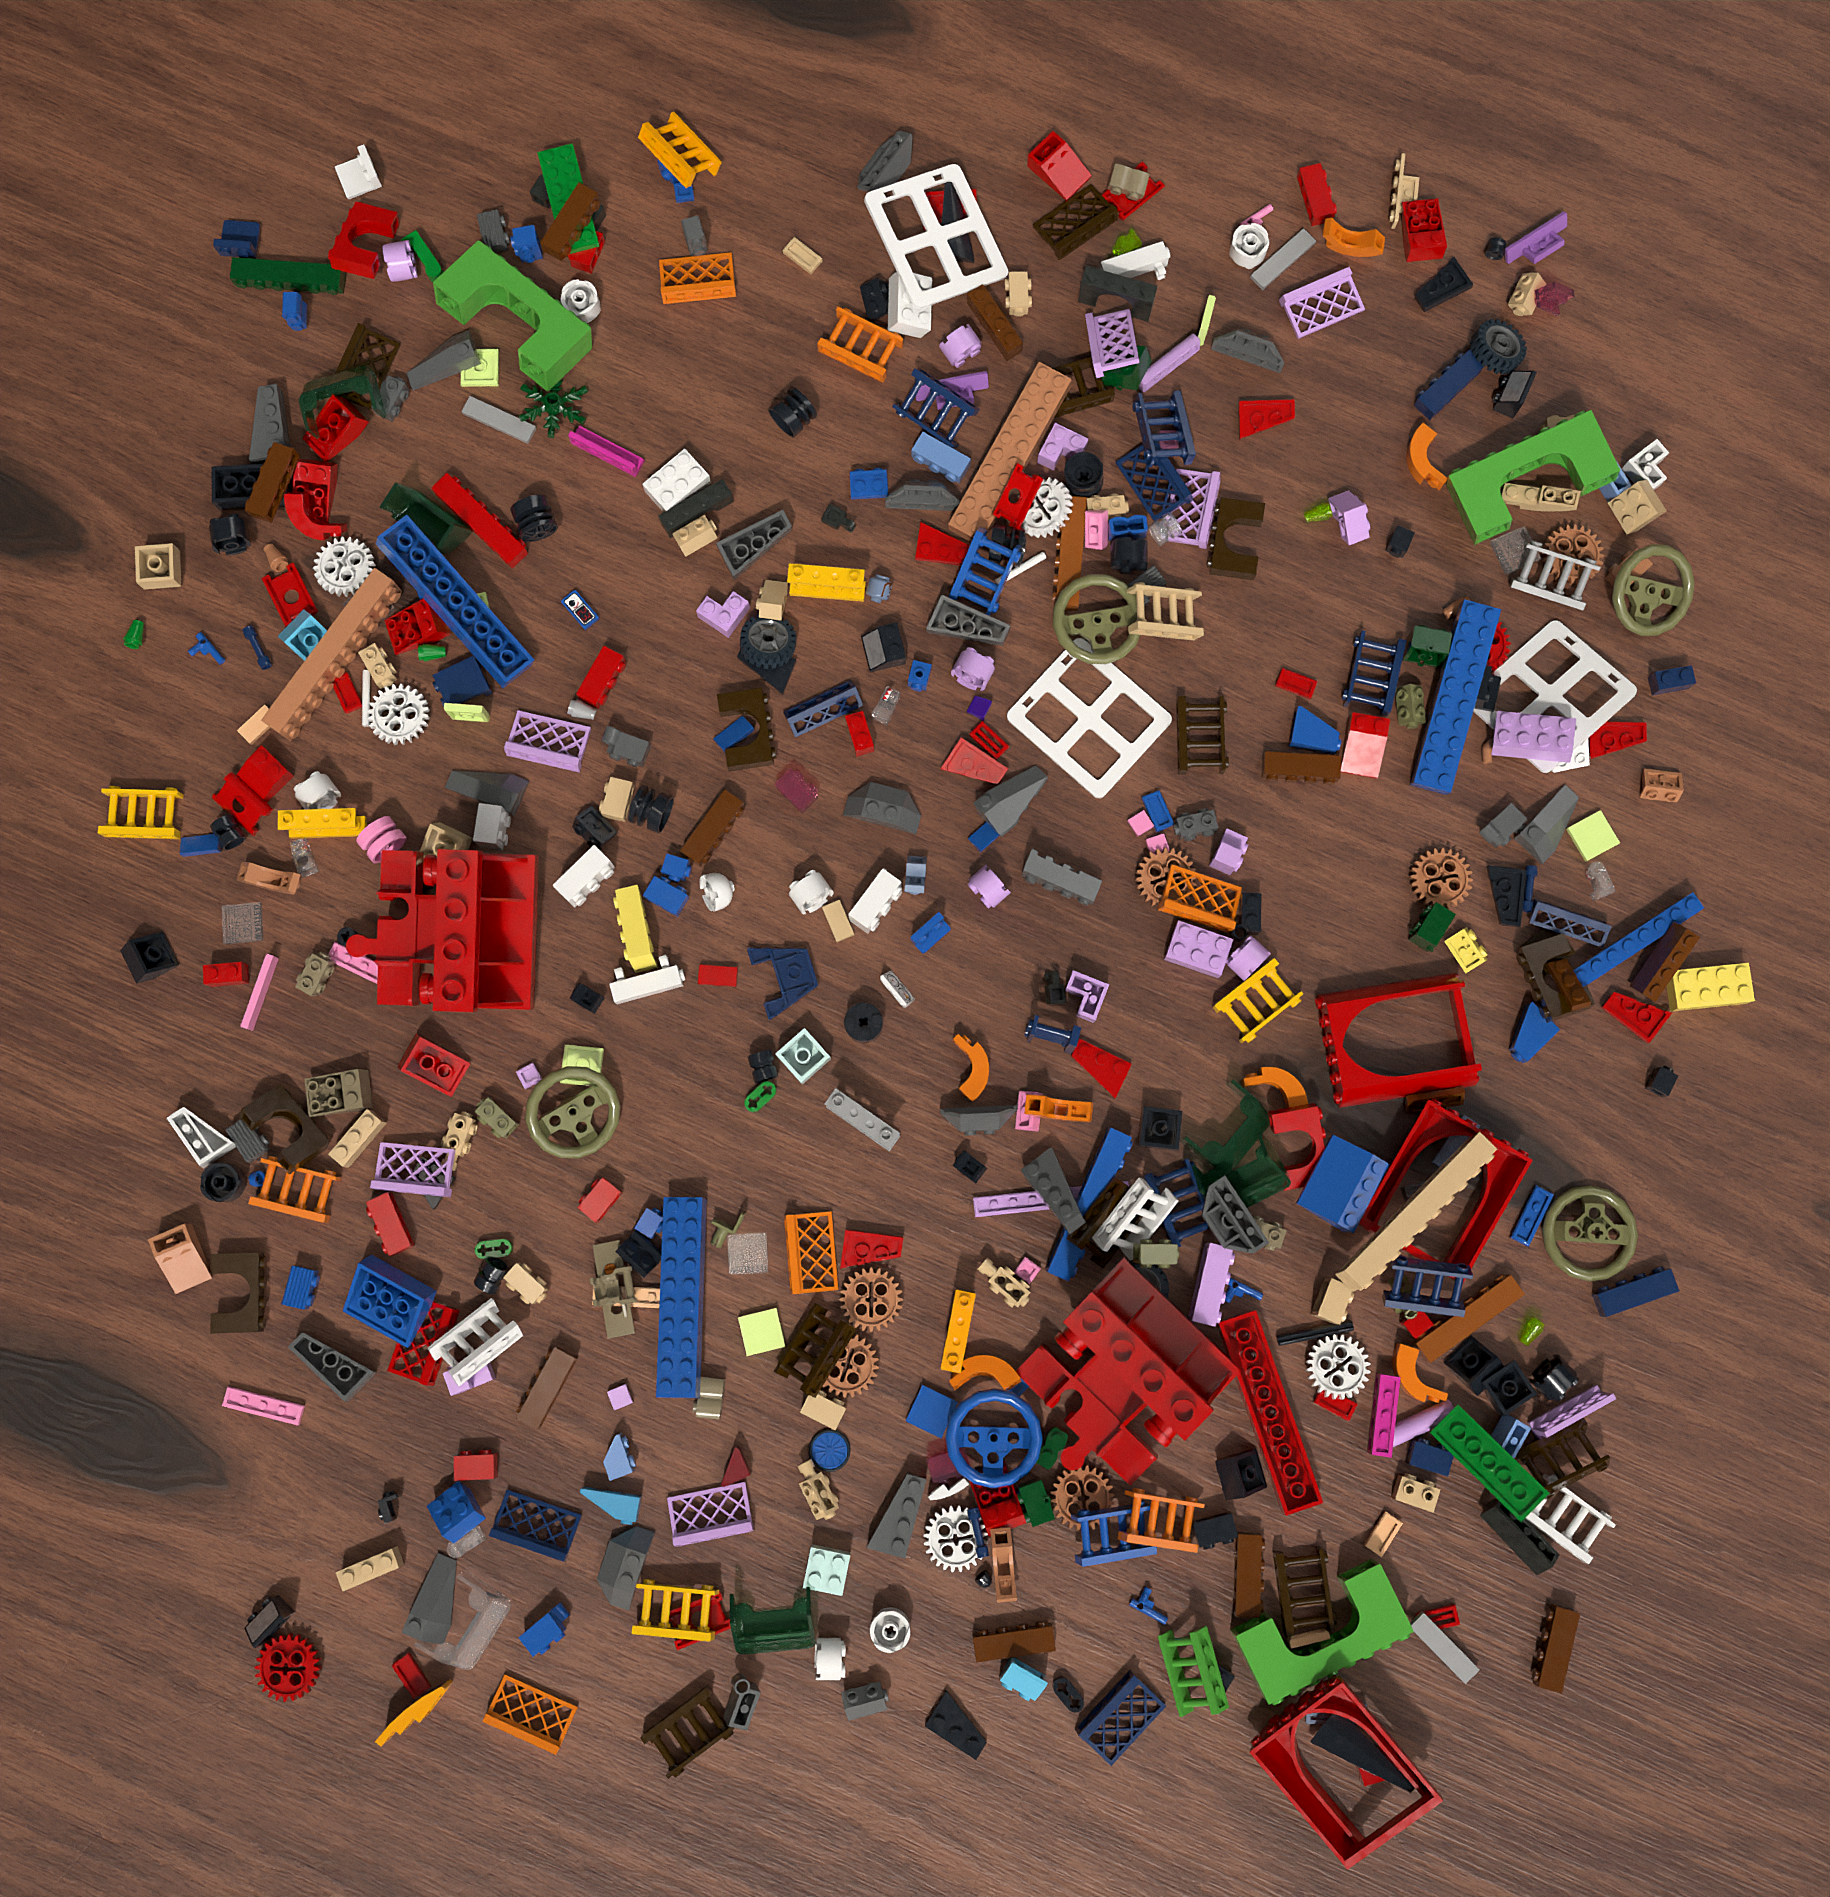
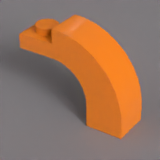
M1333 218L1325 219L1323 237L1327 240L1326 246L1329 249L1340 254L1356 257H1371L1383 254L1385 237L1377 229L1363 232L1350 231L1339 225Z
M1422 423L1408 444L1406 452L1407 466L1411 475L1419 484L1426 480L1432 488L1440 490L1448 478L1435 469L1427 458V448L1433 442L1437 433Z
M957 1034L953 1038V1042L969 1057L972 1064V1073L959 1088V1091L973 1103L981 1095L987 1084L989 1062L984 1049L978 1042L972 1047L970 1046L972 1042L965 1035L961 1037Z
M1261 1067L1258 1069L1260 1076H1257V1073L1245 1075L1246 1078L1241 1080L1242 1088L1260 1084H1269L1276 1087L1284 1097L1286 1108L1308 1104L1307 1096L1301 1083L1285 1070L1275 1067Z
M1026 1094L1024 1112L1026 1115L1062 1121L1092 1122V1102L1068 1101Z
M1396 1343L1392 1364L1394 1375L1401 1377L1400 1387L1409 1396L1421 1402H1425L1427 1395L1428 1400L1439 1403L1440 1400L1446 1401L1448 1393L1424 1385L1417 1377L1415 1364L1419 1350Z
M978 1355L964 1360L962 1364L964 1370L961 1373H953L949 1380L954 1391L976 1376L993 1378L1002 1390L1009 1391L1021 1382L1019 1375L1007 1362L989 1355Z

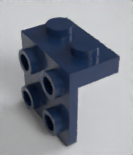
M225 220L221 239H214L213 246L220 256L256 259L261 227L256 222Z

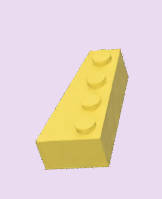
M638 885L615 890L616 897L613 900L615 908H619L620 914H617L619 926L622 925L623 928L620 936L622 943H626V949H623L625 959L630 961L635 973L658 968L652 954L654 948L650 936H648L650 931L647 920L644 918L646 913Z

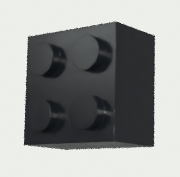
M1143 1106L1141 1108L1138 1147L1171 1151L1179 1150L1183 1111Z

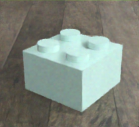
M805 1028L776 1053V1056L802 1085L831 1060V1057Z
M812 1544L803 1588L842 1596L851 1552Z

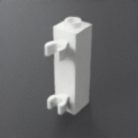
M1162 241L1100 262L1099 269L1128 278L1155 270L1157 279L1161 280L1165 278L1166 270L1164 267L1168 264L1170 252Z
M666 955L659 957L661 970L625 979L622 967L614 969L617 982L610 983L613 1000L616 1004L682 987V981L685 980L683 969L679 970L677 965L670 967Z

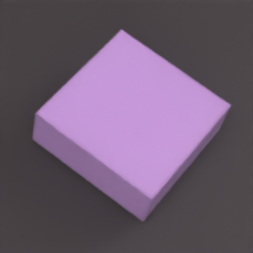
M534 1063L516 1071L524 1089L535 1085L542 1079Z
M626 1384L607 1392L614 1410L633 1403Z

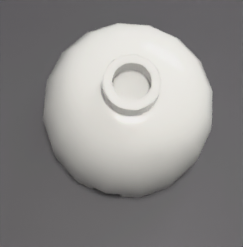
M709 873L700 877V889L704 888L705 895H702L708 909L714 912L727 907L731 902L734 892L732 881H729L721 873Z

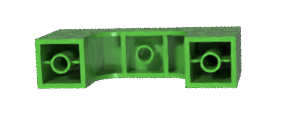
M479 240L433 282L436 304L463 325L472 319L483 307L490 304H500L507 307L534 328L536 332L518 349L519 366L523 373L547 392L592 349L591 327L587 322H582L578 319L573 311H568L564 308L559 300H554L548 295L546 290L536 286L532 279L522 275L518 268L508 264L504 257L494 253L490 246L483 244Z
M1592 410L1587 412L1581 411L1570 420L1563 419L1556 424L1557 426L1551 429L1546 427L1540 430L1538 435L1533 437L1529 435L1516 445L1512 443L1505 446L1503 451L1499 453L1492 452L1485 456L1486 459L1472 461L1468 464V467L1462 470L1457 468L1450 472L1446 486L1474 545L1510 529L1513 519L1501 496L1500 488L1506 482L1546 464L1562 466L1567 470L1576 490L1581 491L1580 497L1616 481L1620 468Z
M1370 1559L1337 1576L1350 1602L1352 1614L1349 1623L1343 1629L1329 1635L1330 1639L1313 1643L1303 1649L1288 1648L1284 1644L1272 1617L1266 1612L1260 1614V1618H1252L1230 1629L1263 1698L1269 1705L1281 1703L1284 1700L1283 1697L1289 1694L1291 1696L1299 1694L1302 1691L1301 1688L1307 1685L1309 1687L1314 1686L1320 1682L1319 1679L1325 1676L1327 1678L1332 1677L1338 1673L1337 1670L1343 1667L1350 1668L1356 1664L1355 1661L1361 1658L1368 1659L1380 1648L1381 1650L1388 1649L1392 1646V1642L1398 1639L1403 1641L1410 1637V1633L1414 1632L1379 1562Z

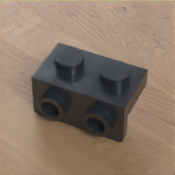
M877 277L860 286L868 321L873 322L888 315L889 284Z

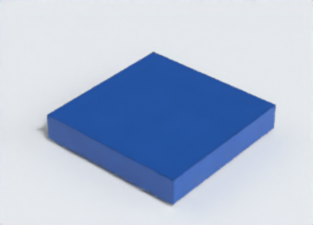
M922 1385L906 1422L942 1438L949 1418L958 1402Z

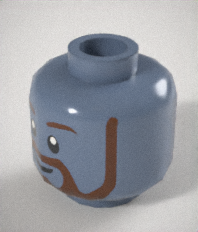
M875 574V577L869 579L866 594L871 597V601L881 603L882 600L886 601L889 599L893 586L889 581L890 578Z

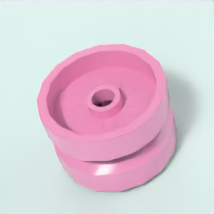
M384 816L369 824L358 835L356 842L361 849L367 850V856L375 864L381 862L382 850L399 851L405 844L407 837L400 829H396V823L390 816Z

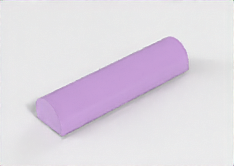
M1191 334L1149 366L1138 388L1143 393L1194 355L1200 350V339L1195 334Z
M1447 1399L1396 1422L1393 1447L1434 1429L1454 1409L1452 1403Z

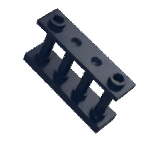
M914 368L911 375L915 377L916 382L903 404L896 403L892 407L896 409V413L899 416L909 418L941 440L942 443L951 448H957L959 444L953 439L965 419L970 415L976 416L980 409L921 368ZM927 385L930 387V394L916 415L908 410L921 386ZM941 395L946 398V403L933 425H930L923 419L935 398ZM956 405L961 409V413L946 436L938 429L951 407Z
M1173 391L1168 401L1144 402L1142 393H1138L1135 401H1133L1132 408L1133 412H1136L1144 446V459L1147 460L1148 467L1153 466L1156 457L1180 456L1183 459L1184 465H1191L1196 452L1181 391ZM1168 408L1172 413V417L1148 418L1146 410ZM1172 424L1176 430L1174 433L1151 434L1150 426ZM1176 440L1180 446L1177 449L1155 450L1153 441Z
M1362 630L1358 636H1355L1353 646L1356 649L1347 689L1343 690L1341 700H1344V707H1347L1351 700L1378 706L1381 709L1380 715L1388 716L1392 710L1406 640L1398 639L1392 645L1364 639L1366 631ZM1362 647L1388 652L1390 655H1393L1392 660L1385 663L1360 657ZM1358 664L1386 670V673H1389L1388 679L1382 681L1356 675ZM1357 682L1382 688L1385 691L1384 697L1379 699L1353 693L1354 683Z
M1035 1015L1034 1019H1030L1024 1037H1028V1043H1031L1033 1037L1058 1043L1065 1047L1064 1052L1072 1054L1077 1047L1082 1027L1074 1025L1071 1030L1068 1029L1066 1031L1037 1023L1038 1015Z
M1189 1159L1183 1160L1184 1167L1161 1176H1153L1152 1173L1143 1176L1144 1180L1154 1190L1153 1193L1161 1195L1158 1189L1161 1186L1160 1184L1188 1174L1192 1185L1171 1193L1178 1199L1195 1192L1199 1203L1174 1213L1170 1212L1162 1222L1168 1240L1172 1244H1177L1178 1247H1181L1180 1242L1183 1241L1182 1239L1210 1229L1206 1222L1180 1232L1178 1230L1175 1231L1173 1226L1176 1220L1203 1210L1205 1202L1194 1174L1197 1172L1193 1161L1190 1162Z
M1399 1255L1394 1261H1390L1392 1269H1396L1392 1290H1383L1384 1307L1464 1317L1466 1310L1463 1300L1459 1299L1464 1278L1473 1279V1273L1469 1265L1407 1258L1403 1255ZM1404 1270L1416 1272L1411 1293L1400 1292ZM1424 1273L1436 1274L1432 1295L1430 1296L1420 1295ZM1444 1276L1456 1277L1451 1298L1440 1297Z

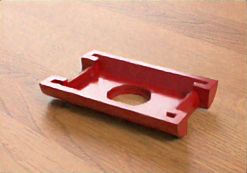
M1142 161L1134 169L1147 172L1148 167ZM1149 177L1145 194L1142 199L1137 201L1129 200L1122 193L1121 195L1112 194L1109 189L1102 196L1108 203L1117 208L1119 212L1118 218L1124 221L1162 190L1165 185L1160 180L1155 183Z
M1016 463L992 513V516L996 518L1001 516L1010 521L1009 526L1016 527L1017 530L1020 529L1043 481V478L1033 474L1031 477L1022 472L1024 467L1019 463ZM1013 488L1018 489L1020 492L1019 500L1015 503H1011L1008 499L1009 492Z
M294 563L286 566L287 572L273 579L270 575L261 578L285 627L303 609L311 616L318 612ZM289 590H295L299 594L298 601L293 604L285 601V594Z
M231 772L225 776L224 780L226 783L219 793L212 795V799L229 815H232L252 836H255L258 832L255 825L262 815L269 816L273 808L238 776ZM237 797L241 798L245 803V808L242 812H237L233 808V800Z
M720 1591L719 1594L711 1595L708 1627H710L709 1631H715V1635L733 1628L731 1618H726L720 1601L723 1600V1596ZM702 1598L690 1603L688 1622L690 1629H698V1627L692 1624L691 1618L695 1612L701 1611ZM682 1607L670 1611L669 1622L672 1621L673 1627L678 1628L680 1624ZM678 1638L674 1641L676 1649L680 1650L699 1642V1640Z

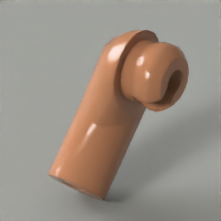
M1490 738L1482 746V763L1484 764L1492 763L1493 738Z

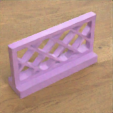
M1350 267L1289 292L1279 299L1281 307L1284 306L1297 339L1365 310L1352 280ZM1348 282L1350 287L1349 294L1339 291L1341 284ZM1329 290L1335 293L1332 301L1323 298L1325 291ZM1337 294L1347 298L1344 306L1334 303ZM1312 297L1318 300L1316 308L1306 305L1308 298ZM1349 299L1357 303L1358 309L1351 310L1347 308ZM1321 301L1330 305L1328 313L1318 310ZM1298 305L1302 307L1299 316L1292 313L1290 306ZM1333 306L1342 310L1339 317L1330 315ZM1304 308L1314 312L1311 321L1301 317ZM1316 313L1326 317L1323 324L1320 325L1313 322ZM1299 321L1309 324L1307 331L1300 332L1298 327Z
M1130 309L1093 317L1092 313L1085 314L1096 378L1103 377V371L1139 363ZM1127 316L1123 322L1118 321L1119 318ZM1105 321L1108 322L1105 326L1098 324ZM1113 324L1118 326L1115 331L1110 329ZM1123 329L1129 330L1125 335L1120 333ZM1105 333L1110 334L1107 339L1102 337ZM1115 337L1120 338L1117 343L1112 341ZM1125 341L1131 342L1128 347H1125L1122 344ZM1107 345L1112 347L1109 352L1104 350ZM1118 349L1123 351L1119 356L1114 354ZM1128 353L1134 355L1132 358H1124ZM1109 358L1114 359L1113 362L1105 364Z
M1176 469L1179 475L1189 477L1190 481L1185 484L1187 487L1194 484L1198 491L1192 494V498L1201 494L1204 502L1197 506L1192 501L1191 504L1194 508L1187 513L1184 512L1181 506L1178 507L1183 516L1176 521L1171 516L1172 512L1167 514L1162 540L1197 545L1199 548L1207 549L1214 507L1221 481L1220 472L1204 473ZM1200 478L1208 479L1207 484L1200 489L1196 481ZM1171 494L1169 503L1174 504L1177 501L1175 495ZM1197 511L1200 519L1193 523L1188 516ZM1186 518L1190 526L1182 531L1178 523ZM1173 526L1180 532L1176 536H1167L1168 530ZM1194 529L1197 533L1196 540L1188 539L1185 533Z
M517 711L504 750L506 755L580 773L581 761L591 727ZM521 717L528 718L531 721L530 724L523 728L519 724ZM546 722L549 728L540 732L536 725ZM560 726L565 727L568 732L558 736L554 729ZM534 727L538 734L528 738L524 731ZM578 730L585 731L583 738L575 739L573 733ZM552 731L556 738L546 742L543 735ZM521 733L526 739L521 743L513 742L515 736ZM570 735L574 742L565 747L561 740ZM540 737L544 744L540 747H533L531 742ZM556 742H559L562 746V749L557 752L551 751L549 747ZM577 745L580 751L577 757L570 755L567 750Z
M380 1142L375 1179L371 1180L370 1188L383 1191L451 1197L452 1189L449 1188L455 1150ZM386 1147L392 1148L396 1153L388 1160L385 1157ZM410 1149L414 1156L405 1161L401 1154ZM428 1151L431 1158L423 1163L419 1156L423 1152ZM442 1153H449L448 1161L442 1165L437 1158ZM398 1157L403 1165L395 1170L390 1163ZM417 1159L421 1167L413 1172L409 1164ZM435 1161L439 1169L431 1174L427 1166ZM388 1166L392 1174L387 1178H381L382 1170ZM406 1167L411 1175L402 1180L398 1173ZM424 1169L429 1177L420 1182L416 1175ZM441 1171L445 1175L444 1184H439L434 1178Z
M1594 1385L1527 1423L1536 1439L1539 1440L1553 1435L1614 1401L1616 1397L1613 1393L1602 1392L1598 1385Z
M746 1482L667 1498L673 1533L672 1539L675 1547L754 1531ZM742 1487L743 1496L737 1502L730 1497V1494L734 1489ZM716 1492L726 1496L719 1506L710 1500ZM697 1496H701L706 1500L700 1510L691 1505V1502ZM728 1498L737 1504L731 1514L722 1509ZM681 1500L686 1503L680 1514L674 1511L673 1501ZM708 1502L717 1508L711 1518L702 1513ZM689 1506L698 1512L692 1522L683 1517ZM739 1506L746 1510L747 1519L737 1520L733 1517ZM721 1510L729 1517L724 1524L719 1525L714 1521V1518ZM700 1514L709 1520L705 1528H698L694 1525ZM682 1518L690 1525L685 1532L677 1533L676 1524Z

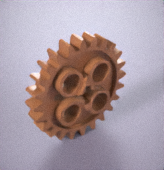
M1576 524L1572 529H1570L1569 525H1566L1564 529L1559 527L1557 532L1553 531L1551 533V536L1546 539L1547 543L1543 545V548L1580 560H1585L1586 558L1597 561L1596 565L1600 567L1603 564L1600 560L1605 556L1600 554L1604 548L1598 547L1601 540H1594L1597 535L1591 536L1590 529L1584 532V526L1578 530ZM1577 542H1581L1583 547H1579ZM1558 545H1563L1565 550H1561ZM1541 553V555L1546 556V557L1542 560V562L1545 563L1546 560H1547L1548 554ZM1556 557L1549 575L1555 573V580H1558L1564 568L1562 562L1566 563L1567 560ZM1573 564L1567 579L1569 585H1572L1574 581L1578 585L1585 566ZM1592 569L1589 578L1592 579L1595 573L1599 571Z
M1166 847L1163 849V853L1156 849V855L1150 852L1148 854L1149 858L1144 857V863L1138 864L1142 870L1136 871V874L1140 875V877L1135 879L1136 882H1140L1136 889L1143 890L1140 896H1147L1145 902L1152 900L1151 906H1154L1156 903L1159 905V902H1161L1163 895H1159L1156 892V887L1161 886L1165 888L1166 880L1153 885L1150 882L1168 876V863H1174L1178 867L1193 872L1196 871L1195 868H1190L1193 862H1186L1188 856L1181 857L1182 851L1174 854V848L1169 853ZM1151 868H1155L1158 870V877H1154L1151 875ZM1182 876L1174 877L1175 881L1181 882L1184 880ZM1194 877L1189 879V881L1193 887H1196L1197 884L1194 883L1193 880H1196L1197 878ZM1186 882L1182 883L1181 892L1184 896L1191 891ZM1175 888L1169 890L1168 898L1173 900L1180 898ZM1189 895L1185 897L1187 901L1190 900Z
M1434 848L1432 854L1427 851L1425 852V857L1423 855L1418 857L1420 862L1415 861L1413 863L1417 868L1410 870L1415 874L1409 877V879L1414 880L1410 887H1416L1413 894H1420L1417 900L1425 899L1424 906L1427 903L1433 905L1437 902L1450 909L1451 905L1456 907L1458 905L1457 901L1462 903L1464 901L1463 897L1469 895L1465 890L1472 889L1468 885V883L1473 881V879L1468 878L1472 871L1466 870L1470 866L1469 864L1463 865L1465 858L1458 859L1459 853L1453 856L1452 849L1445 853L1444 848H1441L1438 853L1437 849ZM1449 864L1452 867V872L1446 871L1444 865ZM1429 867L1433 870V876H1429L1426 873V868ZM1451 875H1457V878H1447L1443 882L1442 880H1437L1431 883H1425V880H1435L1439 876L1441 878H1445ZM1449 882L1456 884V891L1449 888ZM1435 886L1438 889V894H1433L1430 891V887Z
M872 1267L869 1273L863 1268L862 1275L856 1271V1278L854 1279L849 1276L848 1278L851 1283H844L847 1290H841V1293L845 1297L839 1300L845 1302V1305L840 1308L847 1309L843 1316L850 1315L851 1318L848 1322L856 1321L855 1328L861 1324L862 1331L866 1329V1326H869L870 1332L873 1331L874 1326L880 1331L881 1324L887 1328V1321L889 1320L894 1323L892 1316H899L896 1309H902V1306L898 1305V1302L903 1301V1298L898 1297L902 1290H896L899 1283L893 1284L894 1276L888 1279L887 1271L881 1275L880 1268L876 1273H874ZM870 1282H873V1297L877 1298V1301L873 1303V1317L869 1316L870 1303L866 1301V1298L870 1296ZM859 1284L866 1285L867 1292L865 1295L857 1294L856 1287ZM884 1284L887 1287L886 1294L878 1295L875 1290L876 1286ZM878 1304H884L887 1307V1312L884 1315L876 1313L875 1309ZM857 1305H866L867 1312L865 1315H859L856 1312Z
M858 1334L854 1339L851 1338L845 1348L847 1351L846 1356L839 1358L835 1365L840 1369L839 1376L833 1377L829 1375L823 1387L830 1386L829 1393L835 1389L836 1396L843 1392V1397L846 1398L847 1393L850 1392L853 1398L854 1391L861 1395L862 1387L865 1390H869L867 1383L874 1384L871 1376L877 1377L873 1370L879 1369V1366L874 1365V1362L878 1361L879 1358H873L872 1355L876 1353V1350H869L872 1344L865 1345L866 1338L858 1341ZM853 1348L854 1353L850 1361L853 1367L847 1370L844 1382H840L844 1370L842 1362L847 1361L849 1352ZM858 1353L865 1356V1362L861 1365L854 1361V1357ZM852 1372L859 1376L858 1382L854 1384L848 1381V1375Z
M1085 1465L1084 1470L1082 1468L1076 1471L1069 1470V1474L1065 1470L1062 1471L1064 1477H1056L1059 1483H1052L1056 1491L1050 1492V1494L1055 1496L1054 1499H1051V1502L1056 1504L1052 1510H1058L1055 1517L1059 1518L1062 1516L1061 1524L1069 1522L1068 1528L1071 1529L1075 1525L1076 1531L1080 1530L1081 1525L1080 1522L1071 1519L1069 1506L1074 1503L1077 1505L1078 1510L1082 1509V1501L1078 1500V1496H1081L1079 1480H1082V1495L1086 1496V1500H1083L1084 1509H1088V1505L1091 1502L1097 1504V1510L1114 1505V1502L1109 1501V1498L1115 1496L1109 1493V1490L1113 1487L1106 1486L1109 1479L1102 1480L1103 1472L1096 1475V1468L1089 1471L1088 1465ZM1089 1481L1095 1484V1490L1092 1493L1086 1489ZM1069 1483H1073L1076 1487V1491L1072 1495L1066 1490ZM1099 1519L1088 1520L1092 1530L1095 1529V1523L1099 1525Z

